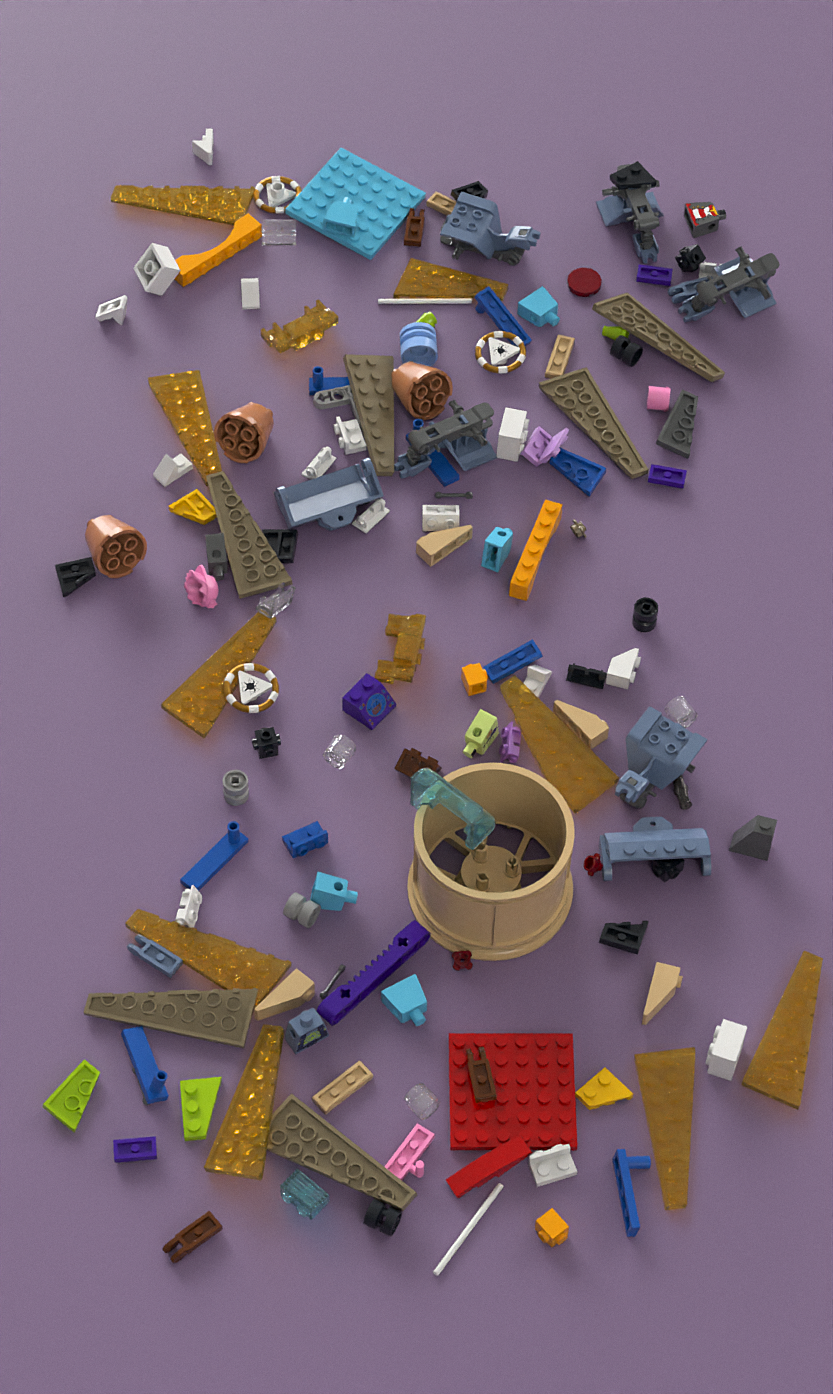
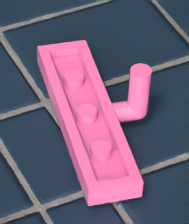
M417 1123L384 1167L402 1181L409 1172L418 1178L423 1177L424 1162L418 1161V1159L433 1141L435 1134Z

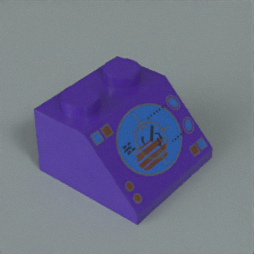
M367 673L342 697V711L370 730H373L396 707L395 701L383 684Z

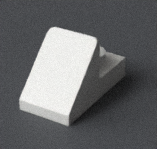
M206 129V135H203L202 141H192L193 153L208 165H212L213 129Z
M258 278L241 279L242 309H260Z
M124 295L100 304L95 318L101 322L113 317L122 325L126 315L128 297Z
M166 454L153 473V477L166 487L193 469V464L182 454L173 459Z
M535 664L528 667L527 677L519 690V695L537 701L552 671Z

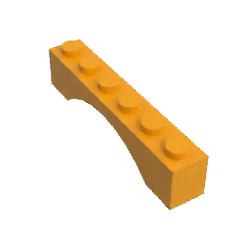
M248 213L235 221L231 234L217 247L203 253L182 255L175 261L181 271L175 277V280L184 287L201 275L206 274L215 266L220 265L226 259L231 258L240 250L245 249L254 241L259 240L262 237V224Z
M545 499L510 581L509 596L527 601L545 549L560 523L563 504Z

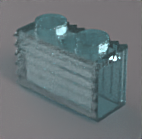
M296 1169L280 1186L282 1199L288 1204H294L301 1216H307L311 1220L329 1203V1194L299 1169Z

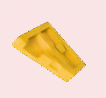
M198 489L168 506L170 512L203 525L217 518L215 507Z
M604 1067L575 1092V1097L589 1110H592L602 1105L615 1104V1101L625 1098L630 1100L633 1098V1093Z

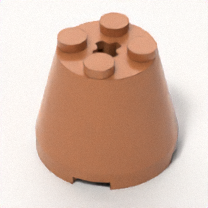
M409 361L402 364L398 369L393 370L391 374L394 392L408 413L415 418L429 420L438 416L445 409L444 405L448 397L452 396V381L445 372L438 368Z
M249 402L247 405L223 415L214 427L215 442H218L224 450L223 454L238 463H248L258 459L264 452L273 429L272 411L260 404Z
M112 515L100 516L89 520L87 523L85 540L94 564L102 574L107 575L109 578L124 577L133 572L132 569L140 560L144 559L147 551V542L144 536L134 527L114 518Z

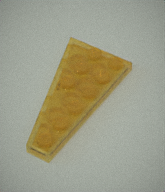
M410 258L393 294V299H400V296H407L409 299H416V297H426L427 299L474 298L477 293L489 286L497 297L503 301L509 284Z

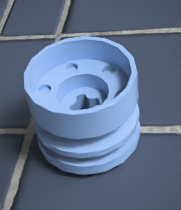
M414 322L402 328L400 331V347L403 364L409 361L426 366L435 364L438 359L434 327L427 323Z

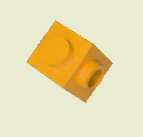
M480 663L462 667L461 679L468 696L486 692L488 675L486 670L482 669Z
M553 1208L535 1222V1230L538 1232V1237L543 1243H548L551 1248L556 1244H562L568 1238L569 1226Z

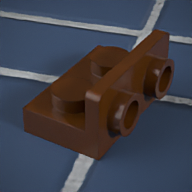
M404 748L394 769L430 786L437 771L442 769L438 765L439 761L430 756L427 759L422 757V753L414 748H411V750Z

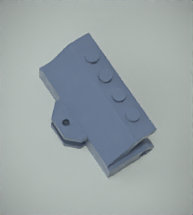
M370 458L362 459L361 467L359 464L287 488L284 486L278 487L273 492L288 529L317 520L319 526L329 531L352 523L357 512L356 507L373 502L384 496Z
M643 817L633 826V832H615L600 835L599 853L601 856L600 861L603 864V881H612L611 863L698 857H701L702 876H711L709 838L707 830L703 828L673 830V824L663 817Z

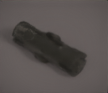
M680 775L672 782L673 792L678 798L680 809L683 808L685 810L692 806V802L688 793V785L685 784L683 775Z

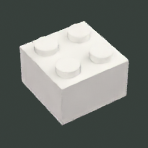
M151 243L134 266V270L145 291L157 295H163L181 271L169 248Z
M505 408L498 437L497 458L518 462L528 434L529 419H526L527 411Z
M723 1019L721 1026L717 1025L705 1063L709 1065L707 1073L730 1081L732 1080L743 1047L747 1026Z

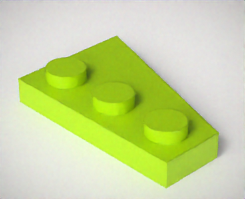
M84 1059L43 1103V1108L75 1133L100 1076V1071Z
M222 1077L180 1081L185 1141L206 1139Z

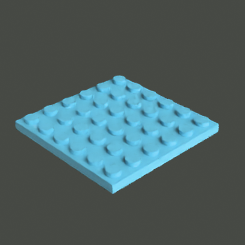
M341 147L285 209V214L372 260L407 219L410 208L415 210L425 198L426 193ZM349 197L354 201L353 204L358 206L354 238L323 230L324 216L335 200L343 202L344 198Z

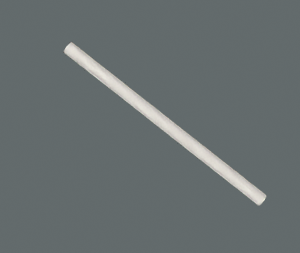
M472 298L378 299V304H472Z
M497 1184L435 1268L433 1273L436 1276L441 1273L503 1188L502 1184Z

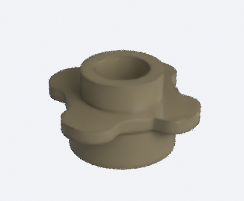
M574 519V524L570 526L576 537L580 538L583 535L586 538L585 526L581 521L577 523Z

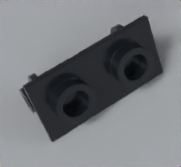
M573 663V665L569 664L566 681L603 689L607 673L603 672V670L587 669Z

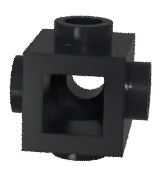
M696 244L682 248L675 259L683 272H694L700 268L699 265L706 257L699 245Z
M274 727L255 730V738L252 739L254 750L258 751L259 759L278 756V745H281L280 735L275 734Z
M683 858L653 860L652 871L656 877H660L665 883L669 879H675L683 871L685 860Z

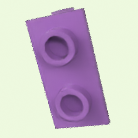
M511 721L501 731L500 763L505 759H508L511 763H516L519 759L520 747L515 745L520 744L521 731L519 727H513V722Z

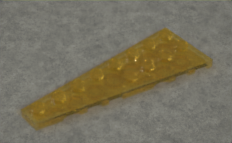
M115 185L111 195V202L234 225L235 221L247 214L255 187L251 186L250 189L240 188V186H234V188H223V186L215 188L205 186H181V188L165 186L164 188H154L153 185H148V187L139 188L135 187V185Z
M200 370L148 377V384L203 482L208 486L206 476L221 472L222 469Z
M262 608L161 704V708L195 733L205 738L228 702L223 692V683L227 674L241 664L252 663L277 622L276 617ZM238 674L230 685L231 694H233L239 684Z
M137 909L125 923L128 929L161 945L181 958L183 964L224 990L258 988L259 992L255 1007L267 997L292 966L289 960L284 961L275 958L272 954L266 955L257 952L254 948L237 945L234 941L211 933L199 932L193 927L190 929L181 926L178 922L161 919L158 915Z
M805 950L741 1083L746 1088L797 1110L801 1104L823 958Z
M263 1024L204 1165V1169L207 1172L262 1180L284 1037L282 1026Z
M695 1047L634 1055L665 1210L686 1208Z

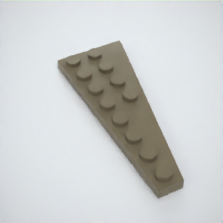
M628 292L594 303L593 311L710 382L724 377L725 372Z
M345 354L343 357L344 365L376 475L392 476L394 473V390L392 388L391 374L394 370L393 356Z
M587 367L539 382L540 390L631 479L648 474L646 464Z
M224 471L207 475L206 478L221 533H224L225 548L239 599L292 585L291 577L286 572L283 564H281L275 551L269 545L256 521L250 515L249 510L243 504L242 499L234 490Z
M233 988V990L212 989L208 991L172 990L168 992L148 991V993H89L83 1013L91 1017L244 1048L259 990L258 988Z
M292 1093L250 1138L251 1143L399 1210L404 1211L417 1196V1193Z

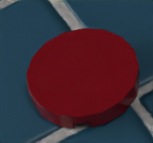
M577 268L568 275L567 286L577 296L589 297L593 293L594 295L597 294L601 289V276L591 268Z

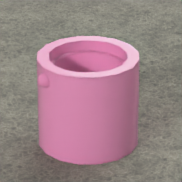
M649 386L647 409L668 411L670 388L668 386L666 388Z

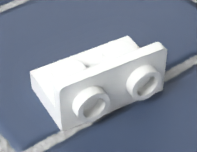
M340 416L336 417L334 432L336 435H339V446L344 449L345 455L366 451V443L357 419L341 422Z
M423 505V531H441L459 527V505Z
M558 1144L550 1150H539L529 1156L528 1166L537 1187L577 1175V1169L570 1154L569 1144Z

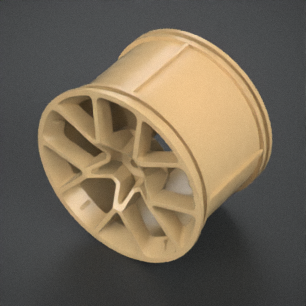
M480 763L460 768L444 776L429 789L423 797L415 817L414 856L409 870L407 890L414 917L417 922L431 933L430 938L451 952L469 950L472 953L471 959L499 961L517 958L537 950L552 939L560 930L569 914L573 898L570 864L575 829L571 811L558 790L540 775L525 768L504 763ZM482 824L481 838L475 844V848L455 834L457 830ZM492 824L506 825L509 829L514 827L523 831L524 837L515 855L502 847L486 845L489 828ZM532 837L550 855V858L522 861ZM442 840H445L466 856L457 876L435 866L430 859L431 853ZM550 871L534 884L521 888L522 874Z

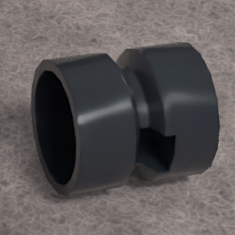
M623 335L616 338L610 349V355L618 360L622 359V362L630 367H633L639 361L643 353L642 346L635 342L631 343V340Z
M643 597L635 602L632 624L636 630L650 632L655 628L658 604L654 599Z
M373 1199L365 1214L363 1224L373 1229L379 1227L380 1232L392 1237L400 1223L402 1211L392 1206L387 1208L386 1203Z

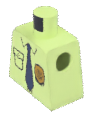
M482 709L479 710L465 734L466 747L463 750L465 756L473 758L476 752L481 755L486 752L499 734L497 717Z

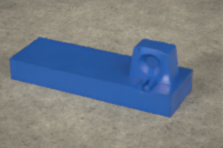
M532 639L483 666V668L486 670L491 682L495 684L543 656Z

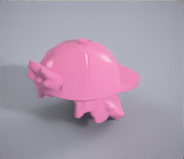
M199 565L195 571L189 570V573H186L187 577H185L184 588L188 593L187 598L192 601V604L213 609L217 605L218 584L214 577L206 574L204 566Z

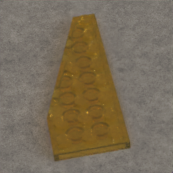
M515 675L500 685V690L509 708H511L533 756L536 757L541 772L544 773L547 781L563 796L568 807L575 814L618 782L619 777Z

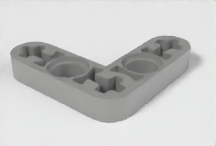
M350 385L319 391L314 395L313 405L317 409H328L350 404L354 417L357 419L362 430ZM340 394L343 399L337 400L334 398V395Z

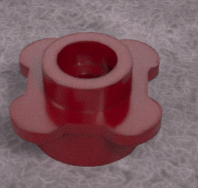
M595 853L594 856L589 855L584 860L583 866L588 871L589 876H593L595 872L601 871L603 868V864L600 861L601 856L598 853Z
M469 950L453 952V969L456 971L465 968L470 970L473 967L471 962L472 953Z

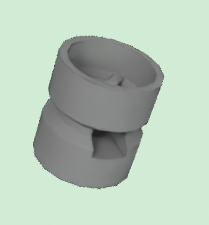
M231 770L223 777L224 799L228 804L238 806L248 800V777L241 770Z
M295 892L288 899L283 915L292 920L298 919L299 924L310 928L317 920L321 906L311 900L306 901V897Z

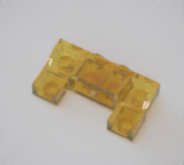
M318 299L316 300L315 307L310 309L308 306H305V315L284 325L283 330L276 322L272 323V329L269 331L262 328L261 337L270 347L274 346L280 354L290 348L296 351L324 336L325 330L338 324V315L334 311L329 310Z
M388 615L385 635L398 637L393 662L378 659L377 672L375 671L376 680L389 684H394V680L413 682L417 665H421L422 661L420 650H424L426 638H423L426 615Z

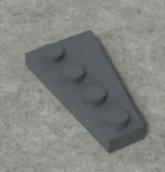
M682 389L656 441L657 445L687 459L691 451L698 396Z

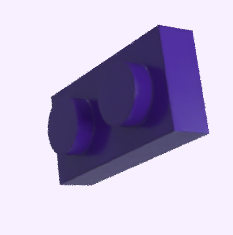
M639 264L636 282L670 286L673 269Z
M651 464L648 483L683 489L687 470Z
M156 1136L113 1140L115 1163L157 1159Z

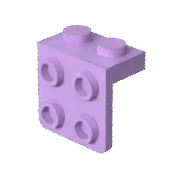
M538 426L533 431L520 454L536 467L542 463L546 464L551 457H556L561 449L559 447L567 440L569 429L565 428L552 437Z

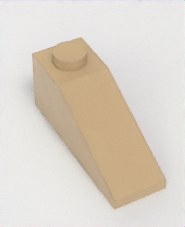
M466 525L431 532L416 542V554L431 567L472 539L473 527Z
M559 700L554 701L553 713L589 750L608 739L609 727L597 715Z
M656 963L643 1013V1025H646L675 995L676 987H681L683 976L679 975L680 967Z
M296 968L254 1008L255 1019L259 1021L300 1007L306 1001L309 1002L315 995V983Z

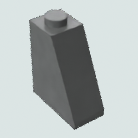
M757 815L734 832L729 851L767 861L777 820Z

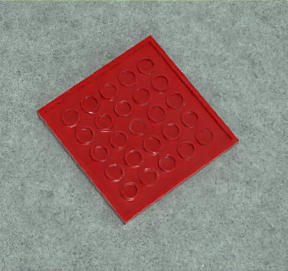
M449 1033L450 1150H493L520 1135L530 1150H550L558 1144H569L570 1150H577L573 1033ZM479 1047H484L486 1058L489 1060L497 1098L492 1101L476 1103L468 1070L466 1049H471L473 1059L477 1061L480 1060L478 1054Z

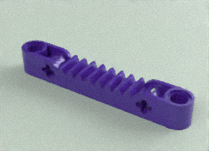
M416 920L410 922L393 938V945H388V951L383 950L382 956L377 955V961L371 960V966L366 965L365 971L360 970L359 976H354V982L349 980L348 985L345 984L336 988L320 1003L316 1012L331 1026L336 1025L421 949L429 940L431 933Z

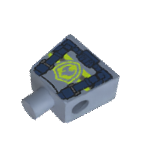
M311 1008L308 1011L301 1012L299 1016L288 1022L285 1040L296 1055L329 1036V1033L316 1010Z

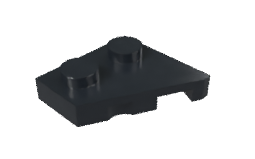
M638 161L610 174V181L619 190L641 188V185L651 184V187L657 185V180Z
M479 181L451 191V196L456 201L461 192L484 199L488 195V190Z
M263 529L262 533L275 551L280 562L294 563L298 539L297 529Z
M92 557L55 565L63 597L68 596L96 576Z
M645 920L642 921V924L632 925L631 922L619 924L605 923L599 943L638 955L649 921Z

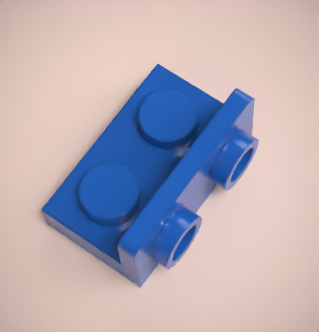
M316 821L282 836V841L292 858L304 856L313 849L325 846L328 843V832L326 830L323 831L319 822Z

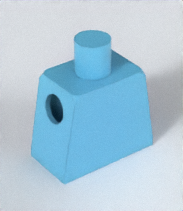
M346 197L343 202L338 200L333 202L324 216L323 230L354 238L358 206L353 204L354 201L351 198Z
M543 286L518 302L517 314L537 327H541L547 322L552 326H556L560 321V318L557 316L558 304Z
M496 527L487 537L484 543L482 567L497 573L499 572L511 551L513 539L511 529Z
M317 872L310 900L319 904L321 909L341 911L344 902L356 904L358 892L347 890L348 881L346 879Z
M415 974L381 991L382 1003L401 1023L412 1019L415 1026H420L426 1021L422 1013L427 1011V1000Z

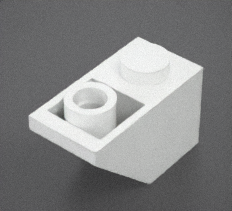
M634 648L612 658L607 672L606 684L628 689L630 682L634 683L636 676L634 669L639 668L641 657H638L639 649Z

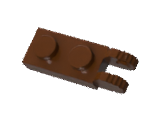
M410 208L404 237L405 246L421 247L425 209H421L419 217L414 216V208Z
M479 1047L478 1054L480 1060L474 1061L471 1049H466L468 1070L475 1102L496 1100L495 1086L484 1047Z
M207 1211L178 1232L173 1239L163 1246L162 1250L165 1253H169L180 1244L182 1248L174 1253L170 1259L173 1263H177L186 1254L191 1253L220 1232L223 1226L210 1211Z

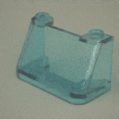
M423 768L411 777L410 804L416 809H419L421 805H429L433 809L440 803L467 823L464 827V833L467 834L465 845L472 851L494 830L495 817L433 770Z

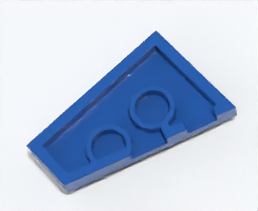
M560 448L561 450L557 456L550 458L549 464L590 497L606 473V467Z

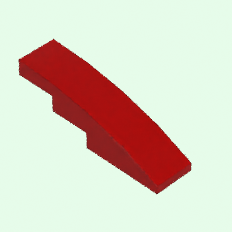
M520 1135L482 1155L447 1178L446 1181L455 1196L460 1198L474 1187H481L493 1177L497 1176L499 1178L531 1155L532 1151Z

